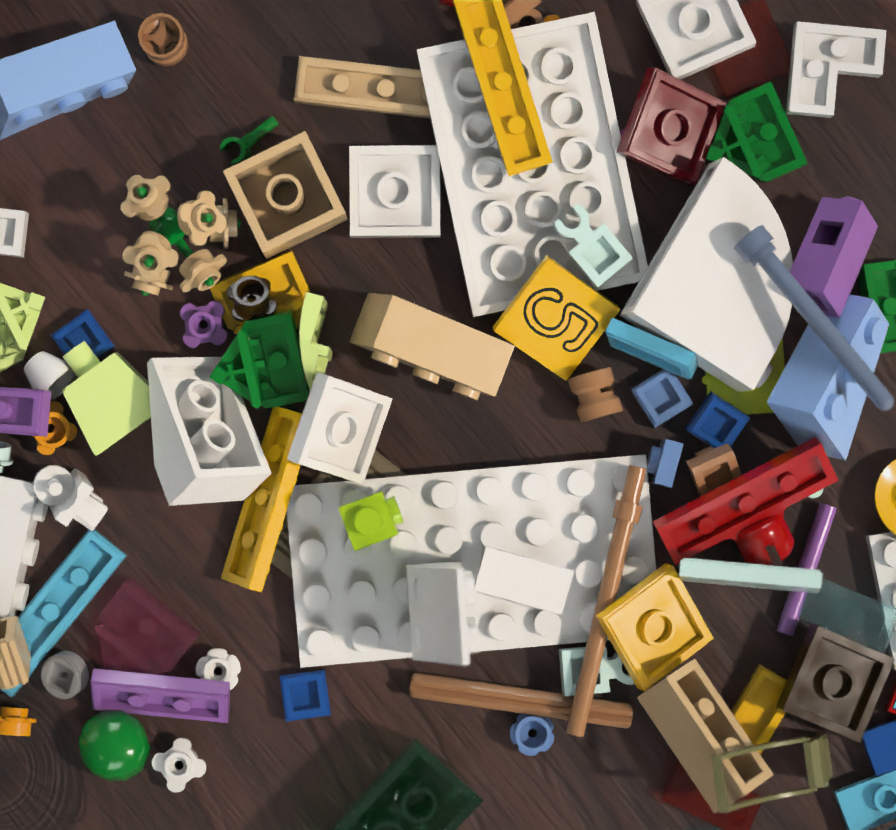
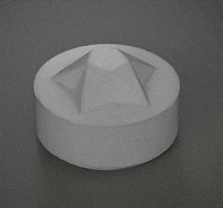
M61 651L44 662L41 669V680L45 689L52 696L59 699H69L85 689L89 680V672L86 663L78 654L71 651Z

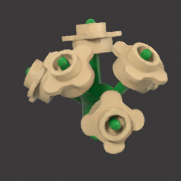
M134 175L129 178L126 183L128 194L126 200L121 204V211L127 217L137 215L140 219L149 221V228L151 230L142 233L134 246H127L123 251V260L127 264L134 265L132 273L127 271L124 273V276L135 279L132 288L141 290L143 296H147L149 293L159 295L161 287L169 290L173 289L172 285L167 284L171 271L166 270V268L177 265L178 253L171 248V245L174 244L186 258L179 268V272L185 279L180 284V289L183 292H188L197 287L199 291H204L214 286L221 277L219 269L227 262L226 257L220 254L214 258L207 249L194 253L183 237L186 234L189 236L192 244L204 245L207 237L210 236V242H223L224 249H227L229 237H237V228L241 226V221L237 219V210H228L227 198H223V205L215 206L214 194L210 191H201L196 200H190L181 204L177 213L174 209L168 207L169 199L166 192L170 189V182L166 177L157 176L155 179H143L141 175Z

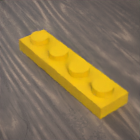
M453 0L508 177L552 164L553 161L502 0Z
M278 406L272 409L261 445L271 474L244 500L221 575L223 580L258 592L263 590L300 469V464L287 460L302 413Z

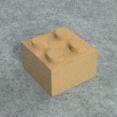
M306 131L223 171L267 259L348 220L346 212Z

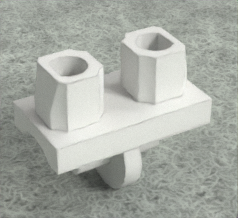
M49 465L42 468L33 480V489L37 498L42 503L49 505L54 518L66 527L72 519H75L93 531L108 510V507L102 503V497L93 492L94 488L87 476L75 467L69 473L64 467Z

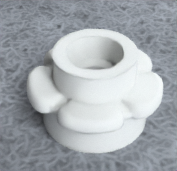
M211 649L207 652L206 657H201L198 660L196 675L201 679L230 682V690L238 683L237 674L241 671L240 662L235 655L228 654L225 649ZM215 667L222 668L223 672L221 675L214 673Z

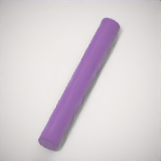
M819 503L798 568L817 569L837 508ZM789 591L776 631L794 636L808 593Z

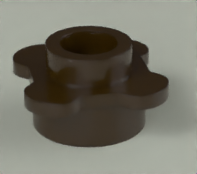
M245 276L228 287L226 293L228 299L233 301L234 309L232 310V316L235 320L246 322L250 317H257L259 315L271 316L275 313L277 305L270 298L271 284L267 279L257 276ZM248 299H256L254 302L248 301Z

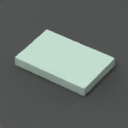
M683 558L680 561L679 577L685 582L816 594L820 592L822 585V572L820 570Z

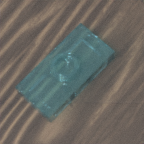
M822 578L820 592L818 594H807L799 618L885 653L896 627V608Z

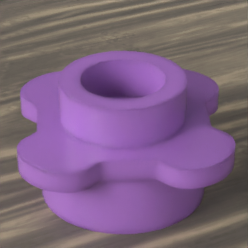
M211 301L207 306L196 307L192 303L184 305L180 310V317L185 321L186 329L183 335V342L190 348H196L200 343L208 342L214 345L223 344L227 339V331L223 329L224 320L222 316L225 313L224 306L218 301ZM202 320L208 323L205 329L200 327V321Z

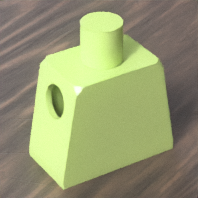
M84 341L63 356L78 379L62 391L95 456L103 453L151 418L149 383L118 352H114L100 362Z

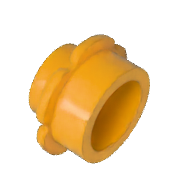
M1 707L0 735L30 737L31 725L36 723V719L28 718V709Z

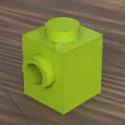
M383 490L338 508L354 551L398 535L399 531L396 525L404 522L395 497L386 499Z

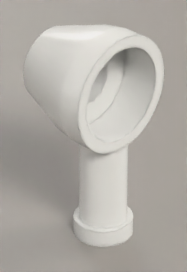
M45 351L35 354L24 367V373L31 388L51 391V401L59 397L63 393L62 390L70 385L76 376L66 361Z

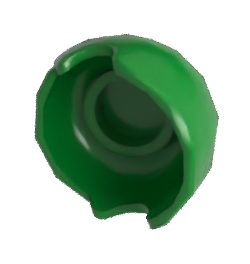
M103 710L87 720L79 735V750L85 766L94 775L107 781L129 780L143 770L150 756L151 746L149 745L144 726L137 718L122 710Z

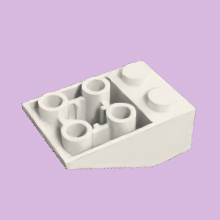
M462 561L407 565L412 659L445 664L470 665L469 653L479 652L475 617H467L466 605L475 604V587L472 571H464Z

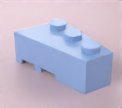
M115 21L0 59V140L61 113H68L79 109L87 102L100 96L104 99L111 98L128 89L127 85L131 82L136 68Z
M849 294L840 318L827 316V318L874 373L889 323L874 299ZM808 324L770 394L767 404L798 446L816 437L821 442L827 456L846 461L867 394Z

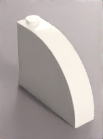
M722 157L709 163L619 316L647 333L694 352L698 367L737 392L754 390L755 387L759 388L769 377L772 370V365L769 362L785 333L792 304L760 265L755 267L751 261L745 263L734 247L749 232L763 225L775 239L772 243L777 249L774 254L789 272L793 265V260L785 229L770 200L744 171Z

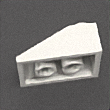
M222 357L151 358L147 362L154 466L169 506L244 501L271 474L242 396L226 385H220L209 378Z

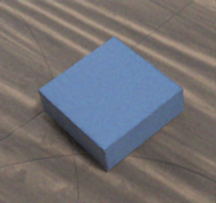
M664 369L630 390L653 428L693 404L676 375Z

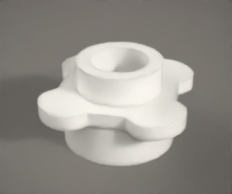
M177 738L173 742L172 748L165 753H157L152 759L153 769L163 774L167 780V788L175 793L183 791L186 783L192 778L202 777L207 768L206 762L198 758L196 752L191 748V741L187 738ZM176 761L183 762L182 769L175 767Z

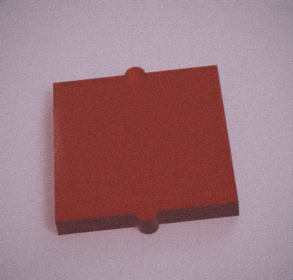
M754 0L740 6L756 40L755 47L712 65L725 98L754 86L760 87L765 84V81L790 71L791 59L765 0Z

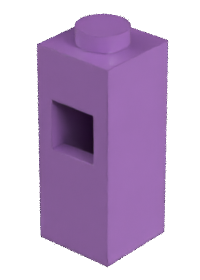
M845 196L841 199L821 198L790 270L793 277L826 316L840 318L878 228L863 201L854 197Z

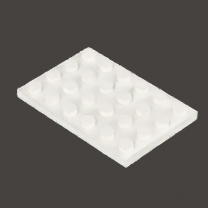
M595 12L511 29L553 161L552 164L511 177L507 175L465 39L417 49L420 71L473 317L506 310L546 255L597 291L639 282L648 268L625 156L616 152L621 141V135ZM575 204H579L586 209L589 215V226L593 231L604 223L633 257L632 260L598 288L594 286L568 254L577 243L573 238H565L558 234L553 224L556 220L560 219L566 228L575 229L579 225V217L572 210Z

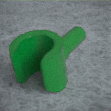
M271 116L241 139L236 137L224 139L220 144L219 150L224 152L232 144L238 143L241 147V153L239 157L230 162V164L236 165L248 159L251 154L250 148L279 124Z

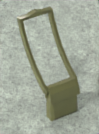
M826 733L748 746L712 756L719 813H727L780 798L814 793V791H818V788L828 787L829 780L833 776ZM803 743L809 787L768 794L728 805L722 760L759 750Z

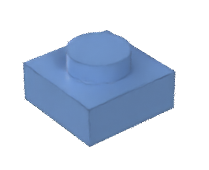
M663 439L661 440L660 447L652 446L646 472L652 474L650 484L672 488L683 443Z

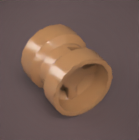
M157 13L147 17L140 25L138 32L139 44L152 62L156 65L167 67L177 64L184 58L188 49V39L177 19L169 14Z
M611 367L568 379L571 393L578 396L579 406L576 411L580 423L623 411L620 397L614 395L611 387L615 380Z

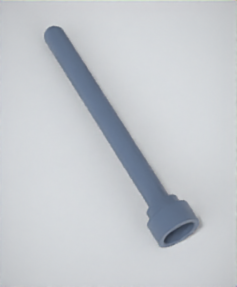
M760 225L744 236L734 247L744 262L748 263L751 261L755 267L760 265L877 408L882 411L891 409L894 405L893 396L774 254L777 250L772 244L775 239L767 229Z

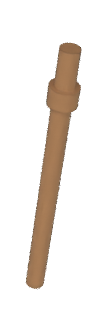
M629 465L621 500L616 499L612 517L616 518L566 729V733L574 736L584 737L607 640V635L596 615L616 601L634 523L639 524L643 508L642 505L638 504L647 471L645 468Z

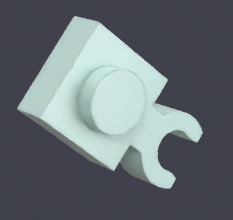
M575 204L572 210L579 217V225L575 229L566 228L560 219L556 220L553 224L558 234L565 238H573L577 243L568 254L594 286L598 288L632 260L633 257L604 223L593 231L589 226L588 212L583 206Z
M586 646L559 649L562 694L564 696L575 695ZM606 646L594 694L610 692L609 679L616 678L621 683L627 685L634 684L630 675L623 673V663L617 652L613 657L607 658Z

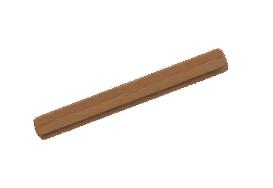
M414 673L412 675L409 694L412 698L569 720L574 696H564L561 693L422 673ZM593 698L587 723L625 729L630 728L633 719V706L629 703Z

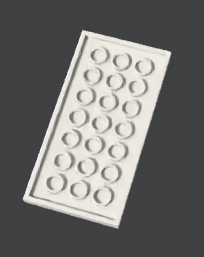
M646 454L363 479L361 484L350 480L295 485L287 508L300 668L412 658L407 565L462 561L464 571H472L475 586L485 546L574 570L562 615L475 591V604L466 605L467 617H475L479 652L587 642L616 518L612 517L616 499L621 500L629 465L647 468ZM647 472L638 504L642 505L643 508L639 524L634 523L616 600L656 571ZM382 490L386 499L394 496L404 520L403 523L396 525L399 534L354 551L338 508Z

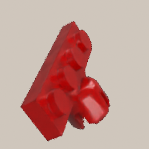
M814 437L654 520L653 524L675 565L679 564L683 558H690L723 540L733 539L745 563L773 566L765 546H774L782 561L791 553L795 542L784 519V511L792 504L839 480L821 442Z

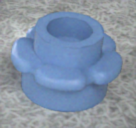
M519 714L516 724H513L510 728V738L513 744L519 746L518 750L521 753L535 756L538 752H545L552 746L554 742V735L552 734L554 725L549 717ZM530 729H535L537 731V735L535 737H530L528 735V731Z

